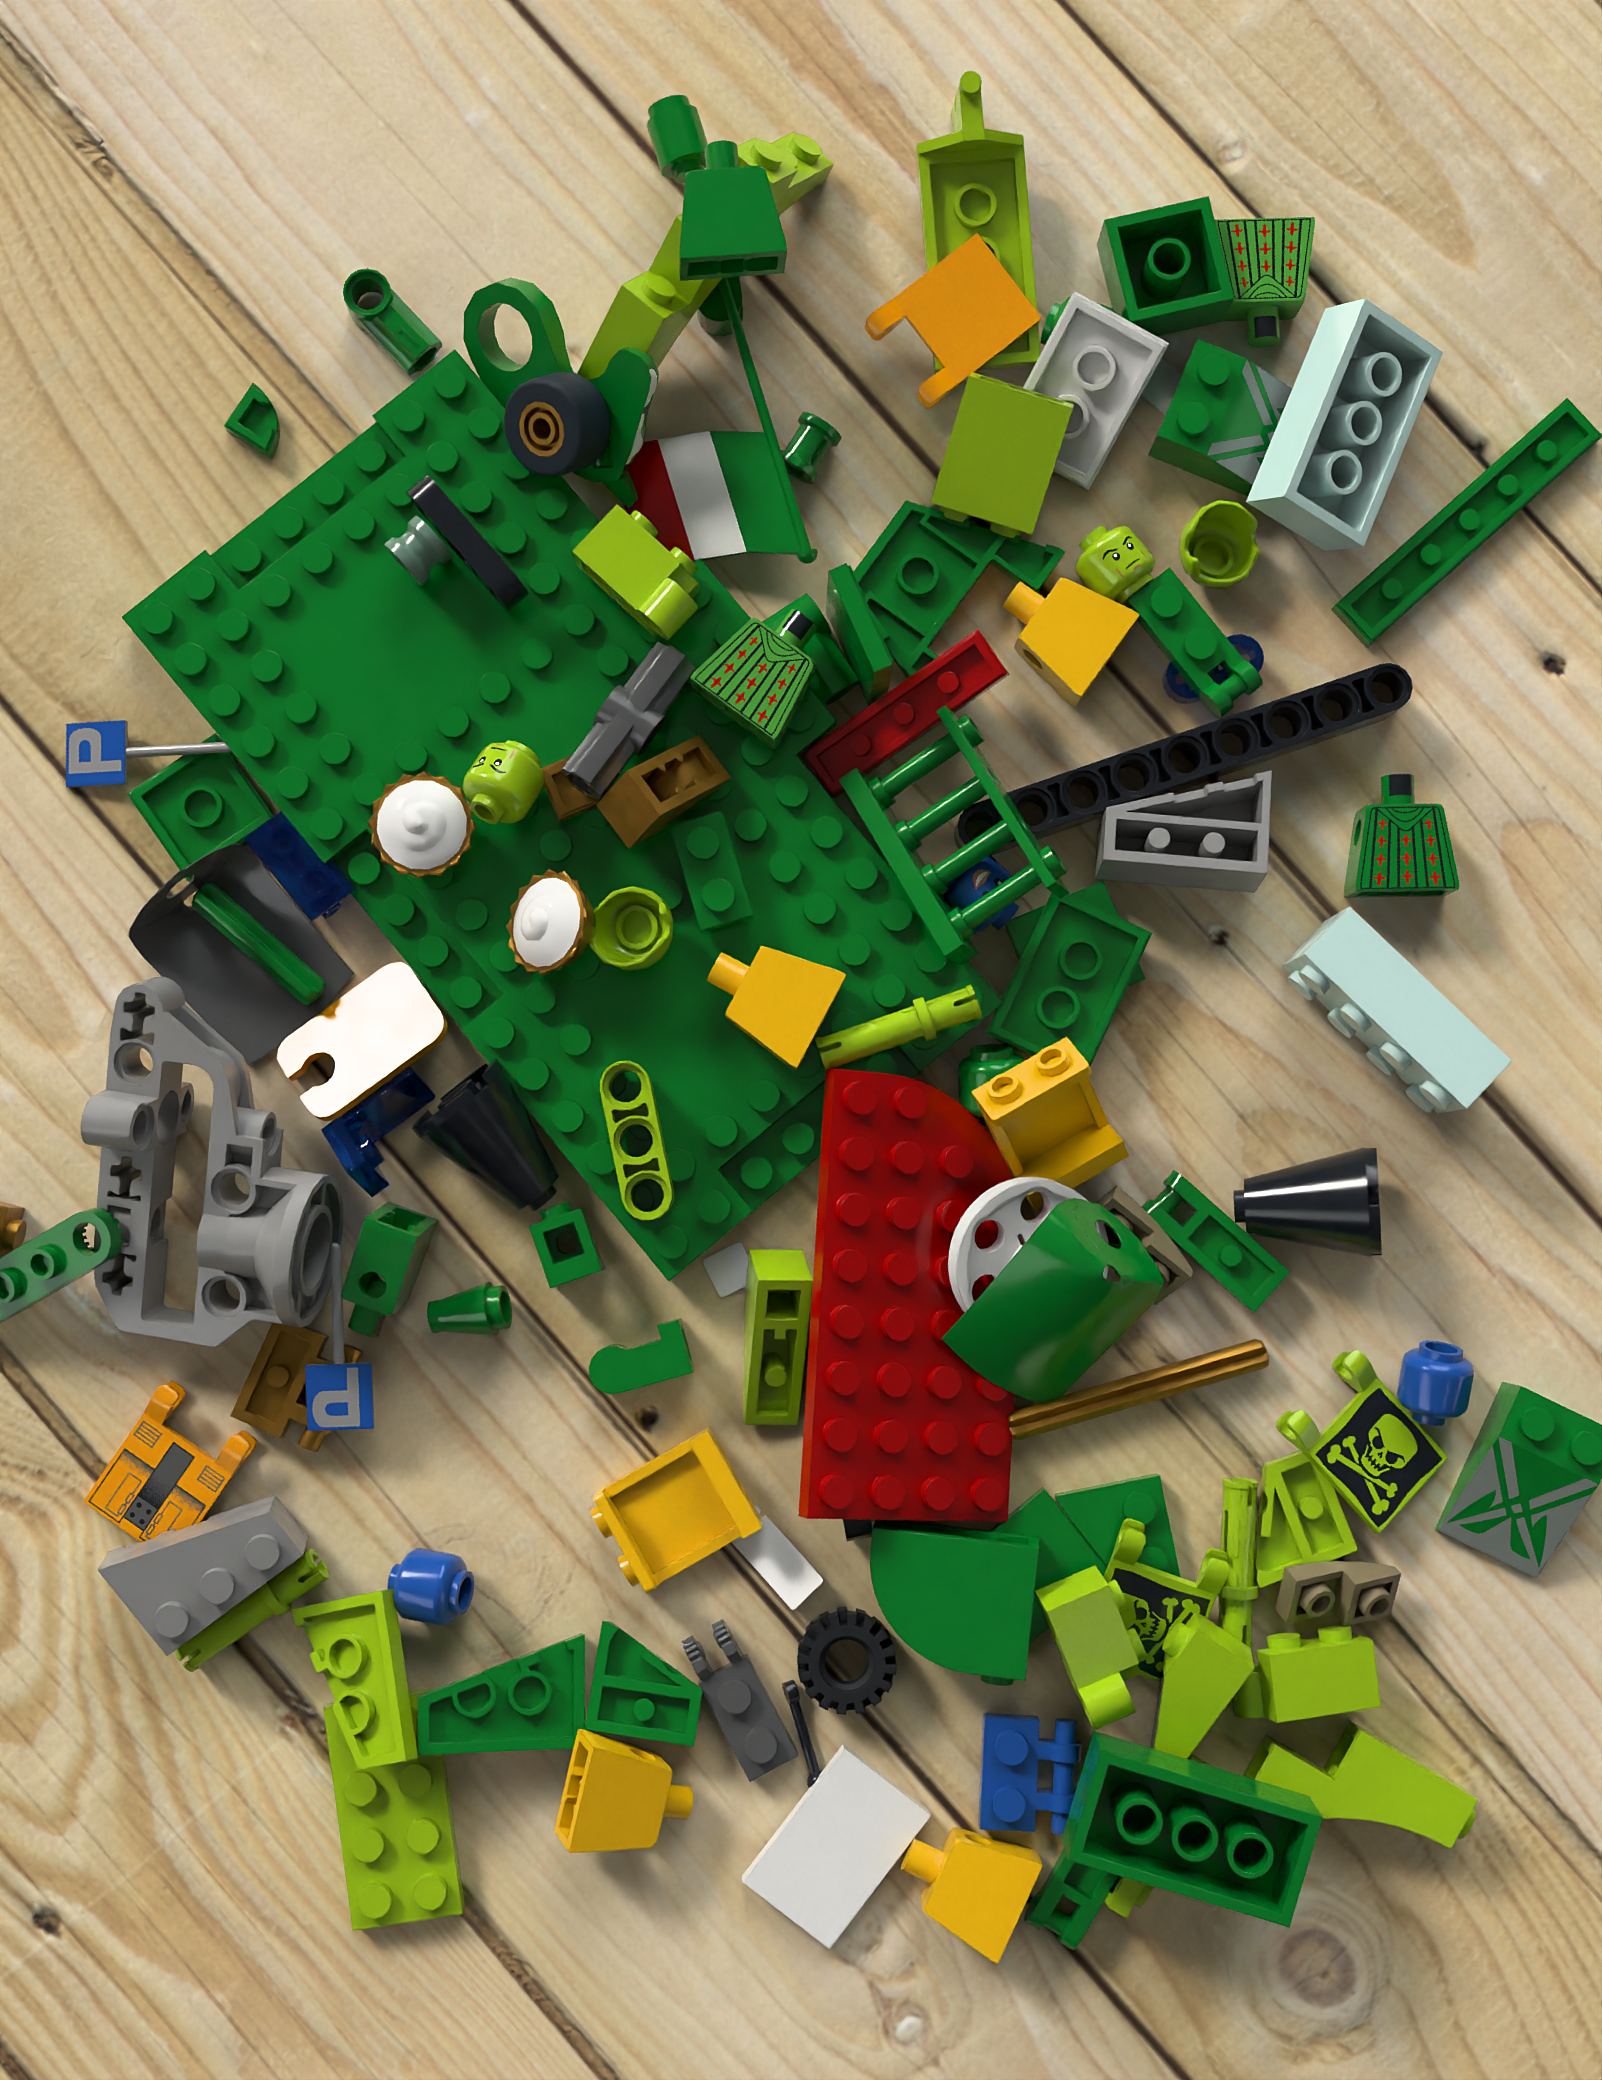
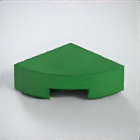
M252 383L224 427L227 432L272 460L280 439L279 418L267 395L256 384Z

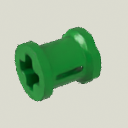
M802 412L797 420L800 427L786 449L781 450L787 472L802 482L813 484L817 478L815 470L830 446L837 447L842 437L834 427L820 417L809 412Z

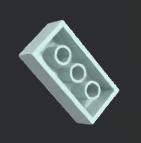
M1366 298L1325 308L1246 502L1324 551L1364 547L1443 352Z
M1351 907L1325 920L1282 965L1291 974L1288 977L1291 986L1308 1000L1316 997L1330 1011L1327 1015L1330 1023L1349 1038L1356 1035L1369 1048L1366 1053L1368 1059L1385 1074L1391 1075L1393 1072L1397 1074L1409 1086L1405 1090L1407 1096L1418 1107L1428 1113L1432 1110L1439 1114L1467 1109L1512 1062L1501 1049Z

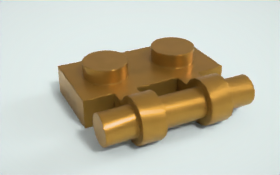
M272 1322L230 1416L278 1438L285 1436L291 1420L306 1425L298 1445L307 1450L318 1452L325 1435L332 1434L334 1430L308 1431L307 1404L300 1400L306 1389L305 1365L334 1363L321 1357L329 1336L307 1326L294 1327ZM344 1343L345 1363H358L363 1351Z

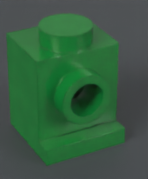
M568 1201L538 1212L541 1222L530 1225L529 1229L550 1288L606 1270L584 1208L572 1211ZM565 1232L574 1234L577 1239V1247L571 1253H564L558 1247V1238Z

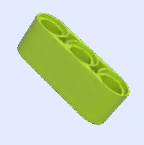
M618 1061L611 1064L603 1072L600 1080V1093L621 1198L625 1209L633 1217L640 1220H656L665 1216L671 1210L674 1202V1188L653 1084L648 1073L640 1065L631 1061ZM624 1072L637 1074L641 1080L640 1094L635 1100L630 1102L617 1101L612 1093L614 1079ZM634 1126L646 1127L653 1137L651 1149L640 1157L629 1156L623 1147L625 1132ZM644 1180L657 1181L664 1192L662 1204L651 1212L640 1210L633 1199L636 1186Z

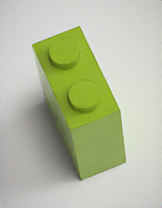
M971 372L930 503L941 506L940 511L944 512V517L955 521L963 522L965 519L970 520L971 516L992 522L990 530L1006 537L1014 538L1016 535L1021 536L1022 532L1033 535L1074 404Z

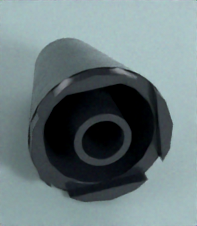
M497 1058L489 1066L484 1064L441 1097L442 1102L437 1106L439 1109L437 1113L432 1115L427 1110L413 1124L412 1130L419 1138L517 1211L526 1206L532 1212L536 1211L557 1193L553 1184L559 1175L505 1068Z
M1363 1147L1244 1179V1190H1234L1235 1223H1246V1232L1248 1234L1369 1257L1382 1255L1376 1148Z

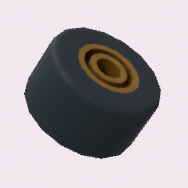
M556 372L533 378L515 389L508 399L504 413L505 437L512 454L524 468L538 476L559 477L594 464L603 454L610 436L609 412L602 395L589 380L576 373Z

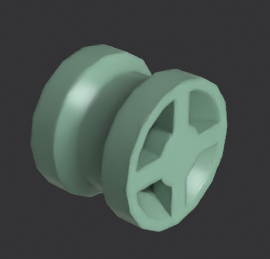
M417 515L408 522L407 531L400 538H391L384 544L387 551L399 565L421 586L430 579V570L438 563L446 564L453 557V554L443 541Z

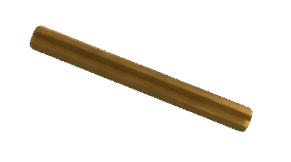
M1253 1339L1069 1393L1061 1398L1015 1409L1008 1414L1009 1429L1014 1440L1019 1441L1264 1369L1269 1365L1268 1353L1262 1340Z

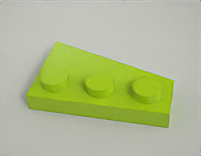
M394 1589L375 1591L290 1610L296 1626L304 1627L314 1649V1652L309 1654L316 1672L324 1673L333 1693L335 1701L332 1709L358 1769L418 1758L398 1613L394 1604Z

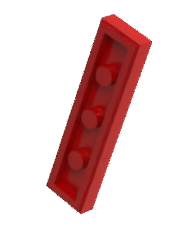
M976 629L803 752L802 755L831 798H836L845 791L839 779L847 773L858 768L866 775L870 774L941 724L942 720L937 714V710L946 705L952 712L956 713L1010 674L981 631Z

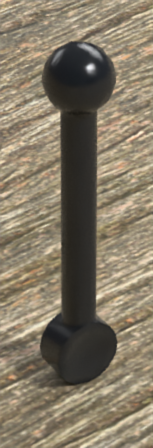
M794 1680L782 1683V1688L792 1712L810 1773L807 1779V1785L810 1788L822 1771L819 1769L802 1712L797 1685Z

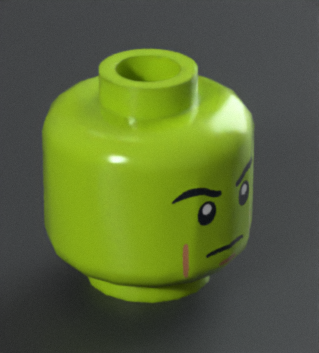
M1101 525L1089 533L1078 545L1083 551L1075 566V571L1088 589L1125 606L1130 597L1154 579L1151 576L1155 566L1154 556L1129 527L1118 526L1108 531L1104 525Z
M507 741L505 743H491L486 746L466 773L462 786L466 798L470 801L471 811L479 819L490 824H496L498 821L502 823H516L526 816L542 792L545 778L541 769L540 759L530 748L515 741Z

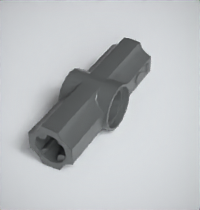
M657 642L625 686L619 685L611 692L593 720L592 725L594 727L562 768V775L570 781L573 787L586 796L600 801L619 778L634 755L639 757L647 749L665 721L666 717L664 714L688 684L690 677L696 670L687 660L686 656L671 645Z

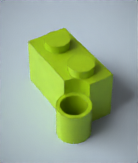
M617 504L572 551L576 565L655 638L660 635L668 641L698 609L693 598L700 592L699 584L692 577L698 568L679 548L674 547L669 552L657 541L655 537L658 531L644 515L637 510H634L629 515Z
M1094 1565L1036 1590L1035 1594L1071 1685L1079 1697L1094 1731L1136 1713L1124 1681L1141 1674L1138 1664L1146 1660L1147 1655L1135 1628L1133 1627L1129 1630L1125 1628L1120 1614L1129 1611L1117 1581L1114 1579L1106 1582L1098 1568Z
M1344 1625L1321 1627L1318 1629L1319 1637L1300 1639V1634L1278 1633L1267 1636L1268 1648L1257 1650L1258 1665H1254V1670L1232 1698L1234 1716L1239 1718L1265 1717L1276 1723L1381 1707L1373 1639L1352 1633L1351 1626L1345 1627Z

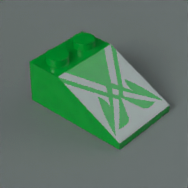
M1197 339L1148 456L1249 496L1292 388L1250 360Z
M1502 1382L1435 1529L1537 1578L1601 1482L1602 1425L1525 1387Z

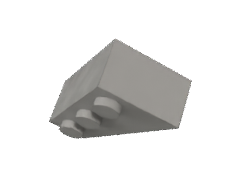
M1272 770L1257 773L1253 778L1223 784L1222 781L1208 784L1204 789L1178 795H1173L1172 792L1106 807L1097 831L1095 879L1255 893L1268 873Z
M272 1495L210 1516L206 1521L179 1530L172 1529L160 1533L156 1538L129 1547L122 1546L110 1550L99 1566L98 1572L165 1655L168 1656L303 1556L308 1535L278 1497Z

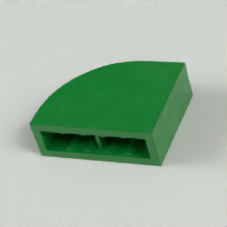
M875 1520L870 1548V1571L879 1607L896 1634L909 1647L927 1660L954 1671L981 1675V1681L991 1685L1010 1686L1014 1683V1680L1025 1681L1040 1537L909 1520Z

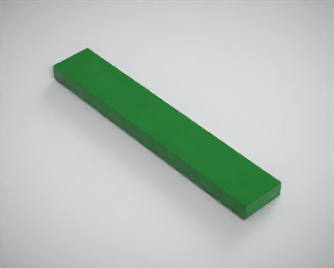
M1566 398L1335 604L1331 610L1366 648L1369 647L1602 438V434Z

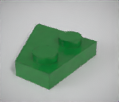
M1157 1473L1055 1494L1058 1505L1106 1566H1108L1113 1554L1121 1525L1126 1518L1142 1522L1145 1525L1143 1534H1145L1146 1543L1136 1562L1181 1577L1161 1479Z
M602 1621L585 1730L694 1746L703 1689L610 1621Z

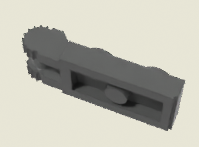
M722 1619L712 1624L718 1646L723 1649L730 1661L727 1665L713 1672L706 1659V1653L699 1641H696L694 1636H690L681 1642L693 1669L700 1678L698 1684L703 1689L707 1702L749 1782L797 1757L798 1750L748 1654H742L728 1625Z

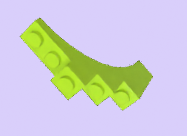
M792 132L772 143L755 137L737 146L740 167L759 165L765 168L779 216L803 195L823 183L834 166V163L822 154L820 146L814 140L796 132ZM682 214L675 218L649 270L621 285L577 372L581 377L587 380L599 377L605 372L611 358L620 349L634 347L649 354L655 360L658 368L688 322L722 279L680 281L679 252Z

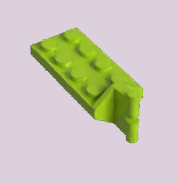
M967 71L960 78L951 111L953 133L917 143L916 147L926 272L978 233L1037 311L1023 135L984 129L981 77L974 71ZM1038 323L979 370L1035 366L1041 354ZM933 355L934 374H936L943 367Z

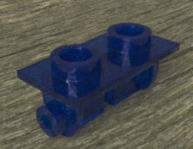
M281 811L244 837L245 842L311 922L321 915L324 919L334 915L342 907L339 902L355 891V888L332 860L326 864L323 863Z

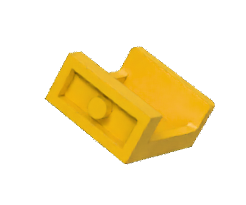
M1067 1037L1042 1049L1036 1055L995 1076L989 1082L971 1092L998 1149L1008 1165L1013 1179L1018 1177H1041L1056 1181L1073 1189L1127 1158L1129 1154L1122 1139L1108 1123L1088 1077L1092 1073L1088 1062ZM1031 1192L1025 1196L1035 1210L1044 1205L1040 1192Z
M710 1426L598 1490L593 1496L597 1506L590 1509L591 1515L605 1538L613 1535L624 1553L617 1560L626 1579L632 1587L640 1583L646 1594L657 1589V1586L663 1581L742 1536L744 1539L763 1528L762 1518Z

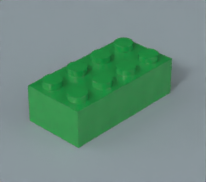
M1094 1731L1062 1835V1841L1069 1861L1290 1928L1323 1817L1310 1796Z

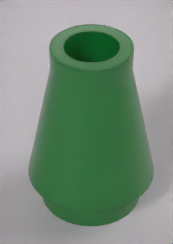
M486 1282L441 1300L430 1301L427 1307L429 1327L433 1333L452 1332L497 1336L499 1330L508 1329L511 1326L512 1307L509 1293L504 1285L494 1286L491 1282Z

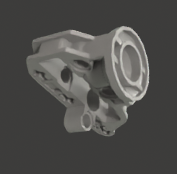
M154 977L124 988L118 995L110 1031L106 1090L93 1095L85 1105L82 1114L81 1136L83 1142L87 1145L101 1147L97 1209L103 1208L105 1212L113 1213V1219H118L120 1222L117 1224L118 1228L123 1230V1234H120V1238H123V1244L120 1245V1253L116 1254V1257L94 1269L95 1286L116 1328L124 1332L215 1347L253 1319L294 1327L308 1326L320 1313L331 1289L330 1246L333 1243H338L341 1246L343 1200L340 1185L334 1175L280 1167L284 1129L276 1128V1116L273 1112L255 1109L249 1068L243 1055L185 1005V996L181 987L172 979L166 977ZM141 1048L145 1049L152 1058V1071L143 1066L140 1060ZM183 1064L195 1065L205 1070L213 1082L214 1090L204 1208L196 1242L198 1277L195 1312L169 1308L163 1303L168 1239L163 1238L166 1200L172 1197L177 1136L188 1131V1128L185 1127H187L194 1107L192 1083L182 1082ZM236 1173L242 1175L247 1180L250 1186L249 1195L244 1194L238 1189L235 1183ZM96 1227L93 1251L99 1250L101 1246V1236ZM226 1280L237 1286L240 1292V1300L233 1298L228 1293Z

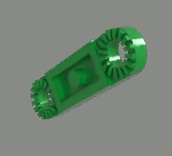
M92 1208L78 1212L1 1257L0 1323L19 1314L116 1257V1254L120 1253V1245L123 1244V1238H120L123 1230L118 1228L117 1224L120 1222L118 1219H113L112 1216L114 1214L105 1212L103 1208ZM88 1223L95 1226L100 1233L101 1246L99 1250L93 1251V1247L88 1248L89 1242H84V1239H87L86 1235L83 1236V1233H86L84 1227H87Z

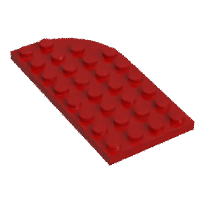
M826 1069L798 1516L806 1519L1008 1522L1012 1435L1008 1425V1414L1014 1411L1015 1394L993 1384L976 1372L943 1341L942 1337L965 1313L954 1296L948 1273L949 1248L954 1231L965 1211L981 1194L993 1186L1013 1178L998 1146L973 1114L944 1092L924 1082L905 1076L844 1069ZM987 1220L976 1229L975 1243L979 1249L988 1248L996 1241L998 1226L994 1220ZM983 1275L975 1281L972 1287L974 1301L993 1282L994 1277L992 1275Z

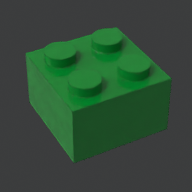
M1209 196L1104 220L1097 242V249L1112 309L1115 310L1117 315L1155 336L1224 321L1234 300V294Z

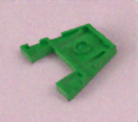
M906 500L853 573L891 657L904 675L909 678L938 657L928 648L989 565L994 566L1016 583L1021 581L1038 593L1062 560L1065 552L1052 545L1046 544V547L1022 540L1019 535L1010 538L997 534L990 529L970 524L971 520L965 519L963 522L955 521L944 517V512Z

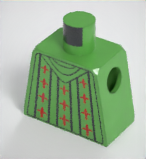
M1315 217L1217 219L1215 223L1234 294V300L1224 321H1247L1249 346L1262 348L1276 345L1280 342L1279 320L1295 318L1305 300Z
M795 609L790 610L775 631L760 620L752 618L690 677L692 690L775 750L780 744L815 674L816 662L801 650L817 631L816 625Z

